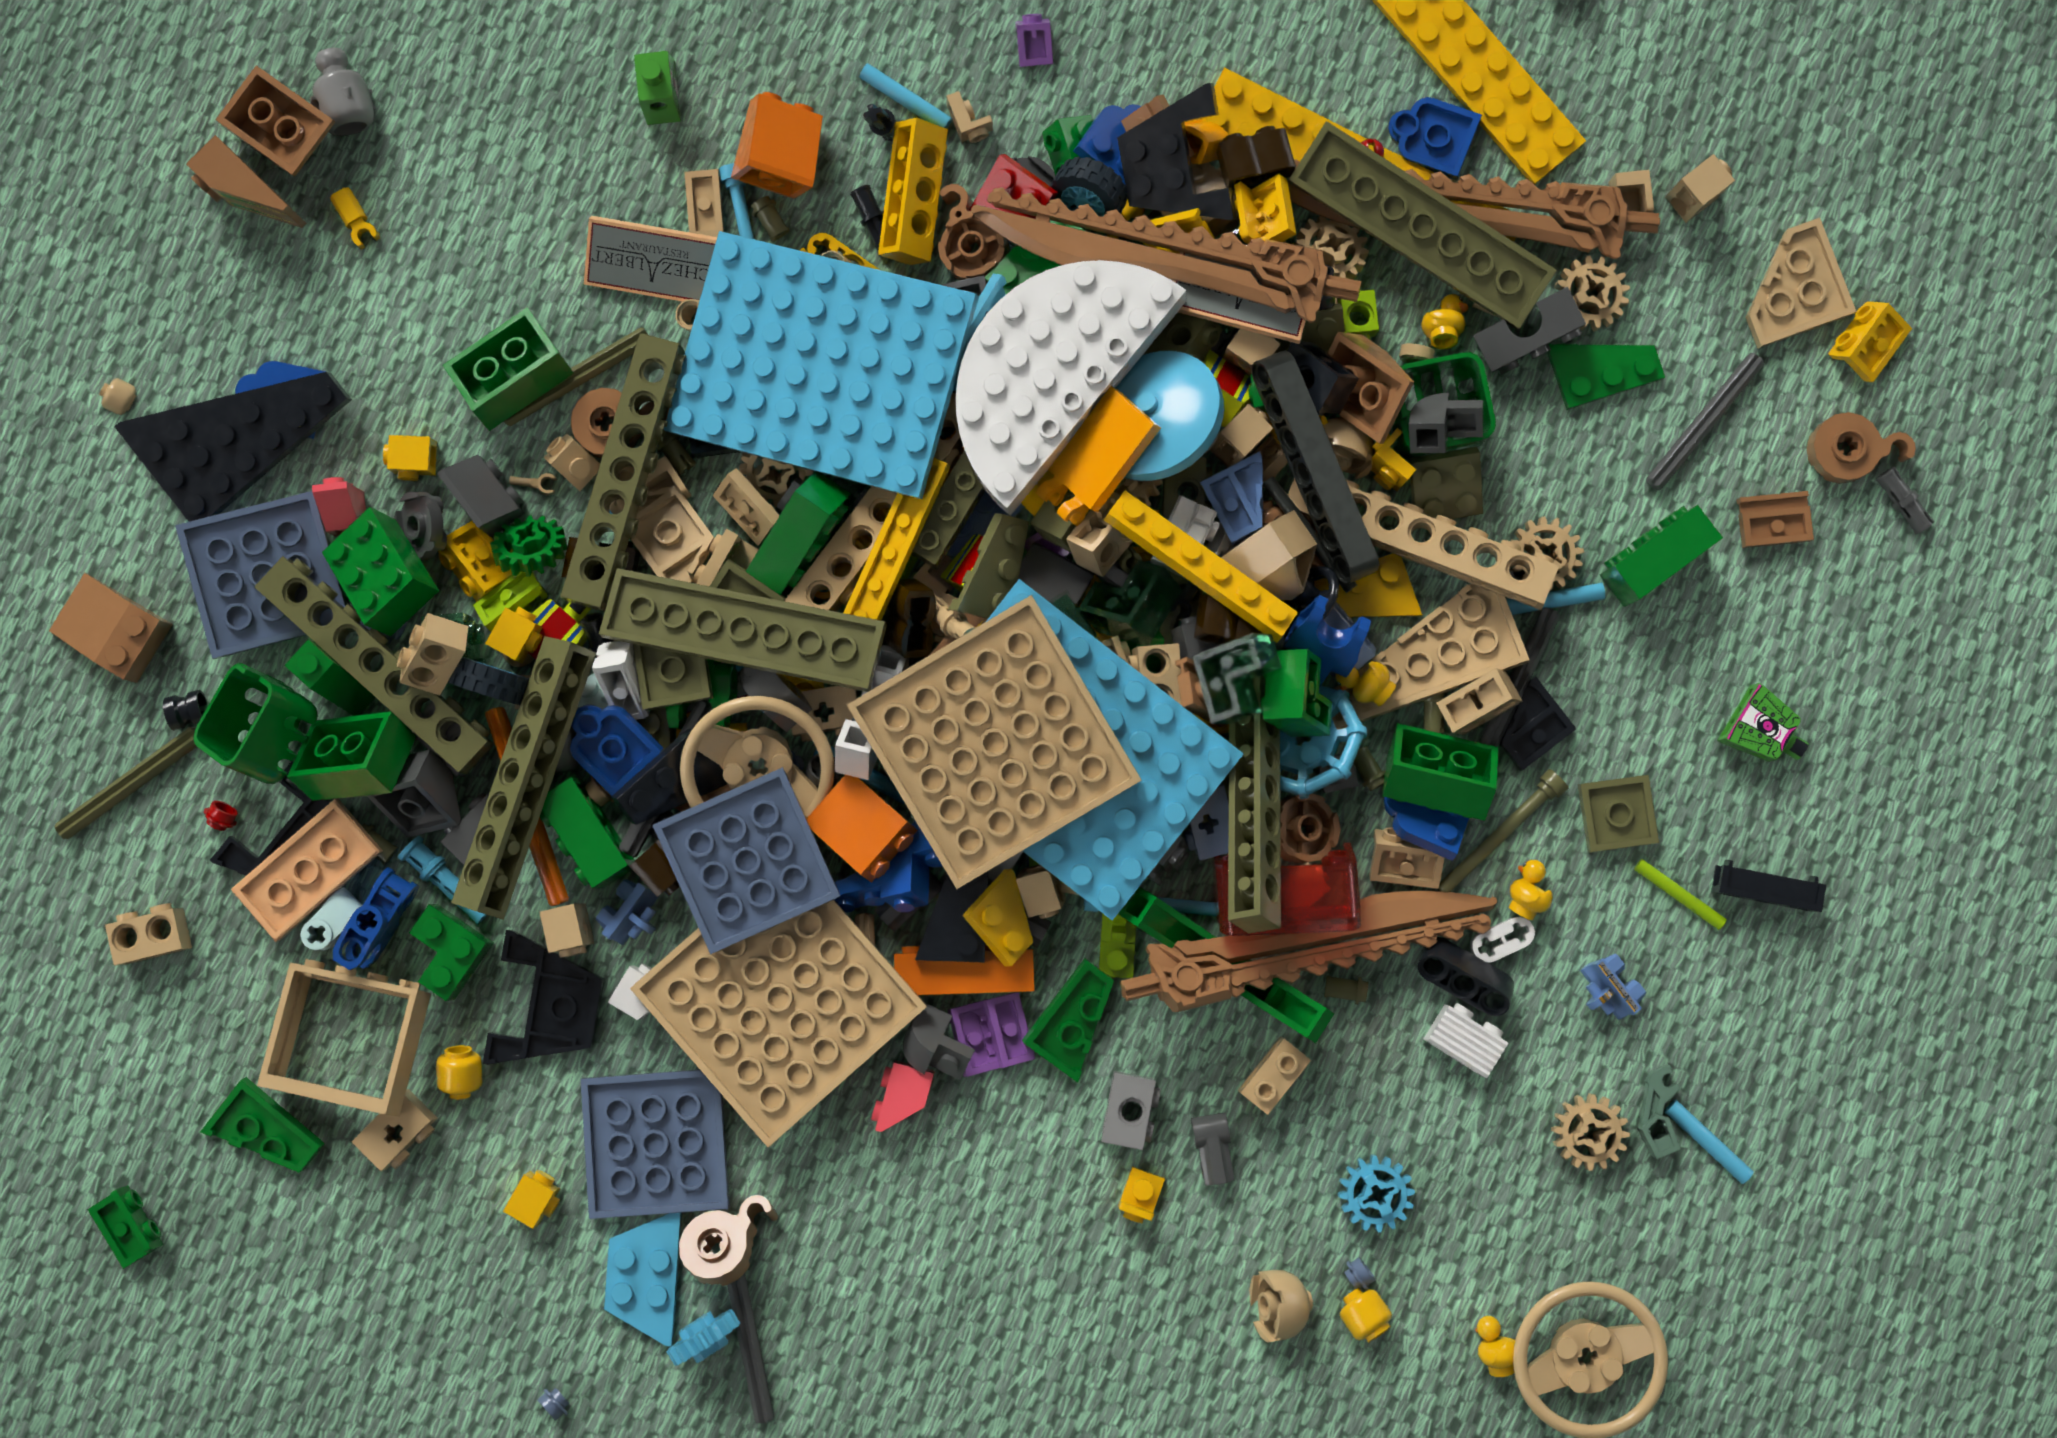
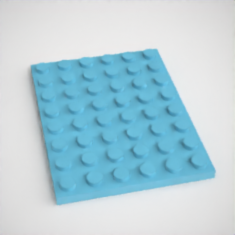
M719 231L686 347V358L683 362L682 373L678 376L675 388H677V391L673 395V406L669 408L666 419L668 424L667 427H664V430L695 440L923 499L979 296L976 293Z
M1018 579L987 621L1030 595L1034 597L1142 779L1137 784L1024 849L1023 852L1109 919L1113 920L1244 753L1021 579Z

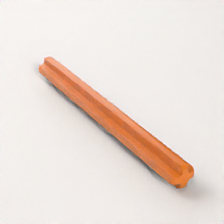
M496 707L488 710L485 713V717L501 761L512 728L506 710L503 707ZM539 817L529 847L550 906H557L567 902L569 897L544 823Z

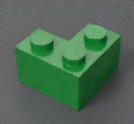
M1308 649L1268 651V662L1265 663L1263 669L1266 687L1265 696L1261 700V713L1265 721L1290 737L1330 736L1332 701L1319 693L1320 657Z
M428 904L409 932V934L437 952L418 982L445 1001L456 999L494 943L439 904Z

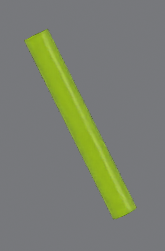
M1639 860L1634 868L1636 872L1716 929L1720 930L1727 921L1725 917L1645 860Z

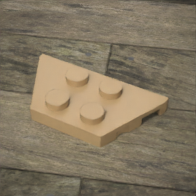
M677 486L660 488L656 492L648 491L644 506H639L635 518L639 521L638 529L634 539H631V541L656 576L692 583L698 567L704 564L710 554L709 548L714 537ZM617 499L611 503L609 510L612 514H618L623 510L624 500Z

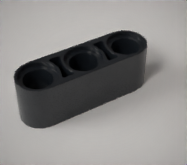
M1437 937V943L1431 948L1423 946L1417 966L1418 972L1424 979L1488 1015L1501 1016L1508 1011L1514 991V981L1507 973L1441 937Z

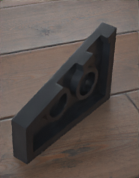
M691 729L683 732L611 796L630 823L638 825L688 802L681 784L680 761L683 747ZM697 751L694 763V777L700 796H703L728 783L723 778V769L720 765Z
M988 871L956 889L948 874L946 875L915 960L985 963L986 943L962 915L988 888Z

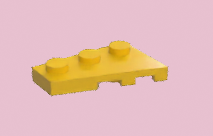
M1392 553L1378 558V570L1373 574L1356 580L1357 586L1348 593L1339 585V594L1336 602L1350 618L1362 616L1423 615L1402 557ZM1326 578L1314 581V585L1318 590H1329V583Z

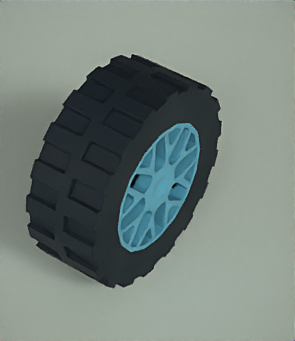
M1074 157L1072 160H1066L1064 165H1061L1050 187L1058 192L1055 199L1060 198L1069 210L1075 211L1078 206L1089 204L1096 214L1101 217L1107 214L1106 211L1118 210L1121 214L1128 200L1127 187L1122 182L1123 179L1120 175H1117L1114 172L1115 170L1110 166L1107 167L1103 162L1095 161L1088 157Z
M462 657L448 682L479 694L521 705L529 678Z

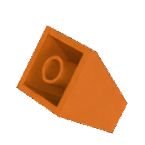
M771 92L758 93L749 103L731 178L793 199L811 189L815 178L823 116L814 113V109L808 105L801 103L791 105L783 102L782 97Z
M845 775L806 818L811 830L854 870L871 883L875 878H879L886 873L890 867V861L898 852H902L909 847L913 841V835L918 831L860 778Z

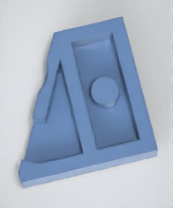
M1260 451L1200 482L1214 510L1217 512V516L1232 545L1263 528V457Z

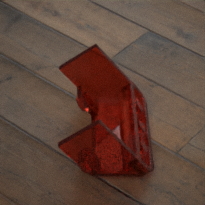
M1350 842L1343 843V850L1328 852V856L1321 859V864L1281 866V928L1250 934L1228 921V855L1223 856L1222 859L1221 855L1212 857L1214 905L1219 931L1222 934L1229 936L1347 932L1361 927L1357 860Z

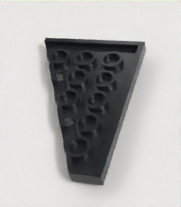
M323 372L122 421L114 427L190 522L220 514L352 399L331 373Z

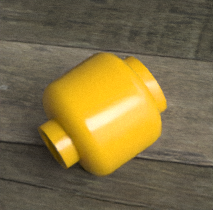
M457 1045L446 1048L444 1053L436 1060L438 1089L443 1093L450 1094L451 1099L461 1100L469 1098L471 1092L478 1090L482 1086L481 1056L472 1051L470 1046Z
M1357 1288L1342 1299L1346 1305L1341 1309L1339 1316L1356 1340L1366 1339L1370 1343L1391 1328L1388 1322L1392 1318V1313L1376 1290L1372 1289L1362 1292L1360 1288Z

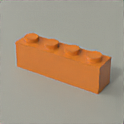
M987 945L985 946V963L915 960L920 946H902V953L894 954V969L917 995L1034 991L1033 949H1027L1012 966L1006 967Z

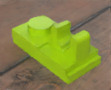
M521 571L517 576L511 575L474 603L473 606L484 626L492 632L505 607L514 612L518 606L529 611L533 608L530 602L538 596L544 600L547 598V593L533 571L530 577H526L525 572Z
M1102 913L1099 968L1110 977L1133 978L1136 926L1118 914L1111 920Z

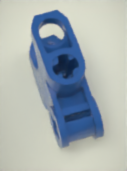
M1321 595L1317 596L1308 607L1300 612L1283 644V647L1289 650L1308 649L1321 658L1319 688L1330 671L1345 678L1350 674L1358 662L1360 649L1371 624V620L1362 616L1358 618L1352 627L1347 629H1336L1329 626L1323 619V614L1326 611L1325 607L1329 599Z
M387 867L375 881L364 904L355 910L345 925L333 948V960L348 970H353L357 967L365 969L373 965L399 925V919L415 898L419 885L415 882L410 883L396 875L392 868ZM388 887H391L392 889L396 890V891L399 892L401 895H399L398 893H396V892H394L393 890L389 889ZM349 941L345 951V959L342 954L343 945ZM357 943L361 947V953L358 957L355 953Z

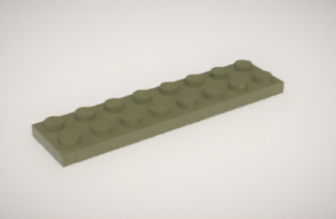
M1327 121L1288 180L1293 186L1501 320L1505 319L1506 323L1515 329L1521 327L1557 271Z
M617 568L599 635L606 639L869 692L873 683L887 624L885 621Z

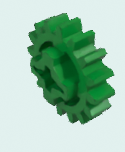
M529 515L524 522L516 518L514 519L515 525H502L503 533L495 532V541L490 542L496 566L500 565L502 572L511 569L513 576H517L522 571L525 572L526 577H530L534 570L543 574L544 567L555 568L557 566L555 559H564V550H567L563 527H558L556 520H551L547 523L545 516H541L538 520H533L532 515Z

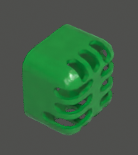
M1463 352L1400 366L1406 373L1413 372L1417 402L1424 398L1421 387V375L1433 372L1436 394L1443 393L1441 371L1447 368H1453L1457 400H1472L1475 398L1476 400H1483V437H1466L1453 440V437H1448L1446 452L1479 447L1494 432L1496 418L1485 367L1482 360L1476 354ZM1472 378L1473 391L1465 394L1461 393L1458 389L1459 383ZM1404 402L1393 425V432L1397 428L1402 431L1397 446L1399 453L1406 459L1436 454L1410 453L1409 419L1411 411L1406 409Z
M237 663L225 675L197 724L193 737L194 743L222 766L260 782L275 784L282 781L287 775V772L278 766V762L282 759L294 762L297 756L295 752L289 749L288 744L291 741L305 743L308 738L298 728L300 721L303 720L315 725L318 719V712L310 700L297 693L284 682L243 663ZM249 688H255L268 694L263 707L245 698V692ZM254 712L259 713L254 723L250 724L248 722L250 714ZM247 730L246 737L243 742H240L238 740L239 733Z

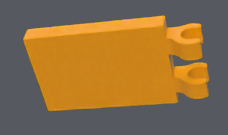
M1110 386L1049 468L1054 477L1043 482L1038 487L1036 494L1043 501L1047 502L1049 500L1054 506H1058L1064 499L1066 492L1070 490L1075 496L1065 501L1058 508L1057 514L1066 522L1070 520L1075 526L1080 525L1089 509L1097 513L1160 431L1161 427L1122 392Z

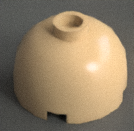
M1341 416L1327 419L1328 423L1323 425L1341 470L1355 474L1354 479L1368 475L1373 465L1371 458L1375 455V449L1372 448L1374 445L1373 439Z
M1285 1270L1258 1272L1260 1275L1252 1277L1249 1288L1251 1306L1258 1300L1259 1321L1253 1322L1258 1334L1266 1342L1295 1337L1303 1330L1309 1319L1310 1311L1313 1308L1311 1293L1306 1290L1297 1276Z

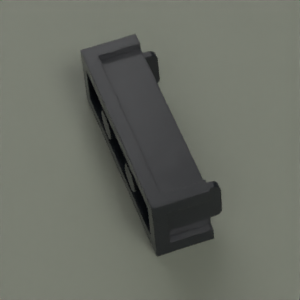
M1725 860L1722 866L1715 865L1711 893L1810 912H1822L1827 885L1818 883L1817 876H1810L1808 881L1732 867L1733 860Z

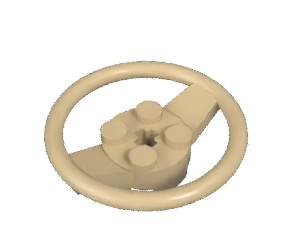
M740 697L712 709L691 730L681 755V784L690 807L704 802L698 792L694 777V763L697 751L723 767V778L731 789L783 767L806 818L829 794L834 784V757L829 741L820 726L799 707L773 697ZM748 710L776 712L792 719L807 732L818 751L821 765L818 788L793 764V756L789 744L777 731L766 727H759V729L740 732L716 724L730 715ZM760 758L765 760L764 769L752 768V763H749L751 760L757 762Z
M1578 1282L1553 1290L1530 1309L1521 1323L1516 1336L1513 1367L1522 1397L1533 1413L1544 1423L1561 1433L1577 1438H1607L1631 1429L1652 1411L1666 1383L1668 1351L1659 1323L1651 1311L1638 1298L1614 1285L1601 1282ZM1581 1296L1608 1298L1625 1306L1641 1321V1323L1604 1327L1598 1322L1584 1318L1571 1320L1558 1328V1332L1553 1337L1549 1349L1527 1364L1529 1342L1536 1326L1547 1312L1566 1300ZM1584 1348L1593 1352V1356L1590 1357V1362L1587 1364L1583 1361L1578 1362V1358L1583 1356L1582 1349ZM1654 1353L1653 1374L1645 1395L1632 1410L1616 1420L1592 1425L1572 1422L1557 1415L1539 1398V1395L1566 1386L1576 1393L1589 1394L1601 1392L1622 1376V1365Z

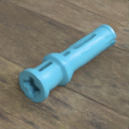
M420 835L417 836L401 851L398 859L401 861L406 860L420 873L419 878L422 881H431L452 901L459 878L445 866V858L441 855L436 856L423 844L424 839ZM457 905L477 925L487 916L486 914Z

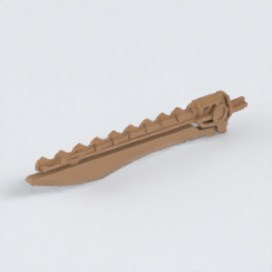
M1296 159L1294 161L1297 168L1300 162ZM1413 169L1405 171L1448 200L1540 211L1550 214V216L1456 204L1504 236L1575 248L1587 253L1598 248L1602 255L1615 260L1621 256L1619 249L1623 245L1624 231L1657 234L1658 226L1660 225L1659 213L1627 211V203L1623 201L1620 189L1614 186L1566 182L1559 184L1555 181L1546 184L1547 187L1544 190H1540L1528 179L1518 181L1514 188L1510 187L1499 176L1489 179L1487 185H1482L1471 174L1461 176L1460 180L1454 183L1441 171L1431 174L1429 180H1424ZM1288 182L1292 203L1335 222L1359 228Z
M1003 187L993 189V192L988 195V203L993 204L996 208L1036 216V219L980 205H974L971 208L974 218L980 220L990 229L1021 248L1057 264L1065 265L1082 261L1103 260L1137 265L1155 271L1171 280L1223 292L1275 308L1277 311L1285 314L1295 309L1298 317L1310 323L1316 321V313L1320 309L1323 295L1357 302L1362 281L1328 275V267L1324 264L1323 252L1319 249L1268 239L1264 241L1262 238L1251 239V242L1245 245L1241 243L1233 232L1224 233L1219 239H1214L1203 226L1193 228V231L1188 234L1175 221L1165 222L1161 228L1155 227L1146 215L1135 217V220L1132 222H1127L1118 210L1106 211L1107 214L1101 217L1096 214L1089 204L1080 205L1075 211H1071L1060 198L1049 200L1050 202L1046 206L1041 205L1032 193L1022 194L1018 200H1014ZM1052 220L1072 226H1077L1117 237H1122L1162 248H1167L1207 259H1212L1252 269L1253 273L1255 274L1261 285H1259V283L1256 281V279L1250 271L1229 267L1189 256H1184L1140 244H1135L1095 233H1090L1050 223V221Z
M1442 891L1382 893L1370 895L1342 908L1281 926L1278 929L1197 941L1181 940L1177 941L1172 948L1164 944H1148L1146 952L1149 954L1148 961L1151 973L1120 981L1121 993L1126 1001L1158 994L1159 1000L1164 1001L1173 1012H1181L1228 1000L1232 996L1237 998L1245 992V985H1251L1265 991L1273 984L1272 980L1276 977L1293 984L1301 977L1299 975L1301 971L1321 976L1328 971L1327 966L1331 963L1349 969L1356 963V957L1376 962L1383 956V950L1404 955L1410 950V943L1431 948L1437 943V936H1443L1457 942L1464 936L1463 932L1465 929L1483 935L1491 929L1490 917L1485 914L1441 923L1439 921L1491 911L1497 904V899L1493 896L1487 898ZM1422 924L1424 925V926H1422V927H1417V928H1412V929H1407V930H1402V931H1397V932H1392V933H1387V934H1382V935L1367 937V938H1363V939H1358V940H1353V941H1348V942H1343V943H1338V944H1333V945H1328V946H1323V947H1318V948L1303 950V951H1299V952H1294V953H1289V954H1284V955H1279V956H1274V957H1269V958H1264V959H1259V960H1254V961L1239 963V964H1235V965H1232V964H1231V963H1234V962H1239V961H1244V960H1249V959H1254V958H1259V957H1264V956H1269V955H1274V954H1279V953L1294 951V950H1298V949H1303V948H1308V947H1313V946H1318V945H1323V944H1328V943H1333V942H1338V941H1343V940H1348V939L1363 937V936H1367V935H1372V934H1377V933H1382V932H1387V931H1392V930H1397V929H1402V928H1407V927H1412V926H1417V925H1422Z

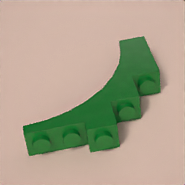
M1140 886L1118 913V915L1169 948H1172L1177 941L1181 940L1197 941L1217 938ZM1249 959V960L1234 962V963H1231V964H1232V965H1235V964H1239V963L1249 962V961H1252V960ZM1277 977L1273 978V984L1265 991L1251 985H1245V992L1241 994L1242 997L1315 1044L1335 1014Z

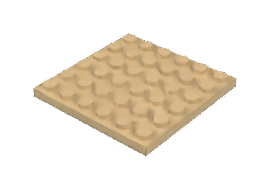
M1032 595L847 704L848 709L956 889L1142 781Z
M834 899L710 954L698 928L630 988L767 1147L771 1146L927 1007Z

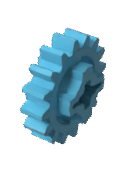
M1372 1154L1370 1156V1163L1367 1164L1363 1159L1358 1158L1357 1163L1359 1167L1356 1170L1350 1166L1346 1167L1350 1174L1349 1179L1340 1178L1339 1180L1346 1187L1345 1191L1338 1192L1339 1198L1347 1199V1202L1341 1206L1342 1211H1353L1349 1220L1354 1224L1361 1219V1228L1366 1231L1371 1224H1374L1377 1232H1382L1384 1223H1387L1391 1229L1396 1228L1394 1219L1398 1217L1405 1221L1407 1218L1402 1210L1404 1208L1413 1209L1414 1206L1407 1200V1196L1414 1195L1415 1190L1405 1185L1412 1180L1411 1176L1408 1174L1400 1176L1403 1166L1397 1163L1391 1168V1158L1387 1156L1379 1163L1377 1156ZM1373 1170L1385 1171L1393 1177L1385 1180L1379 1179ZM1361 1177L1363 1183L1360 1192L1354 1194L1356 1182ZM1375 1185L1380 1189H1384L1380 1193V1201L1368 1197L1373 1193L1371 1188ZM1399 1192L1397 1203L1392 1209L1390 1204L1393 1195ZM1374 1208L1380 1216L1364 1214L1360 1209Z
M732 1309L719 1314L715 1318L711 1311L682 1328L678 1333L681 1340L668 1348L666 1352L676 1366L682 1362L684 1363L691 1357L694 1358L696 1363H699L728 1344L725 1335L738 1327L740 1321Z

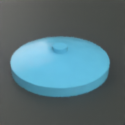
M1158 351L1142 355L1116 387L1161 427L1160 431L1124 478L1137 481H1153L1175 475L1195 463L1208 450L1219 432L1224 414V399L1221 387L1210 369L1199 359L1189 354L1177 351Z

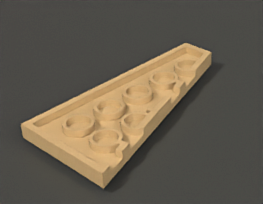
M1467 584L1453 598L1441 607L1439 606L1399 637L1390 647L1372 658V661L1379 662L1388 668L1390 673L1389 680L1396 684L1395 690L1383 705L1379 707L1374 702L1361 703L1355 699L1352 688H1347L1346 691L1350 694L1349 699L1360 721L1364 722L1470 684L1495 668L1506 671L1529 663L1530 659L1505 596L1474 584ZM1368 664L1358 671L1360 678L1369 669ZM1338 685L1334 689L1339 690L1340 686ZM1340 712L1332 718L1337 730L1347 727Z

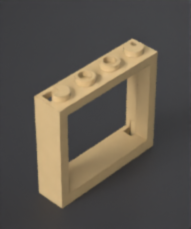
M305 959L304 965L290 962L257 1086L400 1117L431 993L419 990L420 983L400 979L399 984L395 985L387 983L388 976L368 972L367 978L356 976V969L348 970L343 966L336 965L334 972L324 970L325 963ZM311 979L408 999L383 1098L285 1077Z

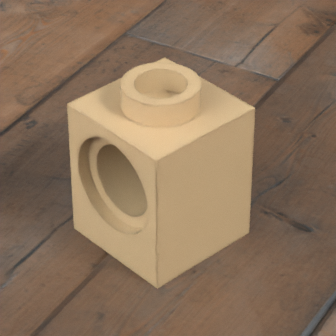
M1040 864L1020 870L1016 877V882L1028 918L1039 915L1040 919H1045L1060 912L1059 909H1062L1066 900L1065 893L1060 892L1061 881Z

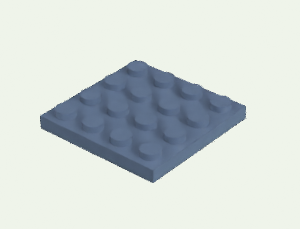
M312 491L175 525L212 659L306 636L297 625L254 587L282 556L293 562L296 558L304 562L313 571L310 577L318 584L322 581L327 583L338 593L335 600L343 607L346 606L340 583L322 554V551L329 546ZM306 586L298 588L295 592L297 603L302 602L307 597L308 591ZM326 609L322 612L320 616L322 626L332 621L333 612L331 609Z
M783 767L652 825L710 954L840 897L837 886Z
M700 1069L581 1079L589 1219L720 1210L730 1207L723 1095Z

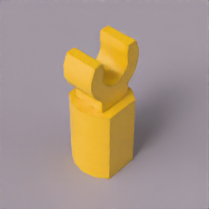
M344 187L330 196V200L348 229H352L351 239L355 245L361 250L365 248L361 242V236L365 232H370L376 241L380 239L377 229L366 222L368 219L367 215L349 187Z

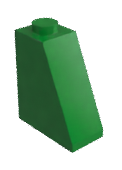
M308 639L284 665L309 689L353 716L361 715L376 698L312 640Z

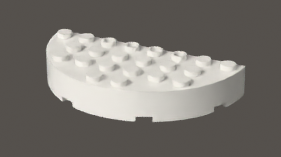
M1103 260L1082 261L1058 266L1027 279L1001 298L986 314L970 339L961 361L956 388V417L964 450L976 476L987 493L1007 514L1011 516L1048 471L1110 386L1117 387L1186 302V289L1155 271L1137 265Z

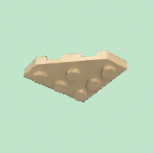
M1820 218L1787 229L1780 240L1745 317L1757 349L1851 316L1857 312Z

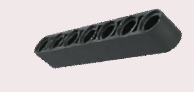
M1285 350L1255 361L1251 367L1253 381L1333 571L1343 584H1350L1375 573L1379 568L1377 553L1293 355Z

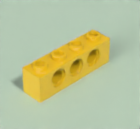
M917 117L896 122L878 255L908 265L931 262V255L934 249L935 224L938 217L939 192L942 185L943 163L947 150L948 129Z

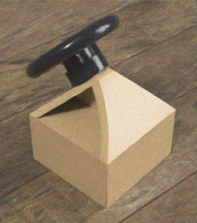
M1295 510L1268 523L1221 557L1274 596L1284 600V603L1294 609V603L1298 605L1296 609L1298 613L1291 622V626L1300 612L1308 607L1317 596L1321 595L1329 599L1325 607L1326 611L1323 614V619L1329 615L1337 601L1339 594L1338 577L1328 567L1316 566L1311 568L1317 543ZM1318 576L1325 577L1329 583V590H1318L1314 585L1313 578Z

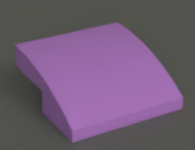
M1019 992L947 1010L948 1014L952 1015L950 1024L954 1040L975 1049L963 1074L964 1077L1036 1059L1034 1051L1022 1041L1028 1033V1027Z

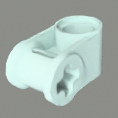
M345 887L340 888L305 923L300 934L301 941L312 950L331 949L335 946L352 914L362 904ZM316 928L325 929L322 934L325 938L324 941H315L318 936L315 932Z

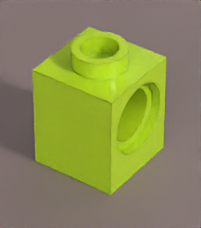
M1375 290L1360 291L1357 302L1337 299V302L1343 308L1344 333L1360 334L1371 340V337L1376 336L1379 331ZM1350 313H1362L1366 318V324L1359 326L1352 323Z

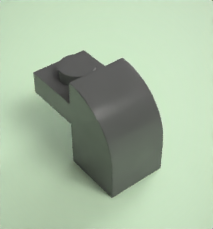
M1439 393L1421 399L1411 409L1409 419L1410 453H1446L1448 437H1483L1484 435L1483 400H1449V393Z
M743 667L738 672L744 681L742 687L749 696H767L781 699L799 707L807 714L812 710L801 690L783 674ZM762 710L786 732L797 724L784 715Z
M925 1003L927 1007L911 1021L904 1036V1055L908 1062L922 1074H925L930 1065L945 1074L961 1080L975 1049L944 1035L952 1015Z

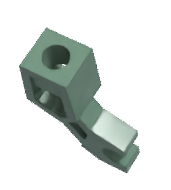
M1668 1064L1651 1070L1644 1080L1645 1089L1639 1125L1637 1127L1651 1157L1655 1159L1681 1149L1670 1118L1663 1116L1665 1103L1680 1090L1677 1083L1664 1086L1662 1082L1664 1075L1673 1072ZM1657 1119H1660L1659 1125H1662L1665 1133L1652 1138L1649 1128L1657 1122Z

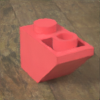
M325 478L322 480L323 484L312 485V493L325 531L333 536H339L366 510L365 496L362 490L353 486L352 483L344 481V478Z
M896 1060L893 1062L892 1068L886 1066L880 1085L886 1088L883 1101L876 1100L871 1117L872 1121L877 1122L875 1131L883 1132L925 1108L935 1071L927 1069L925 1074H922L912 1065Z

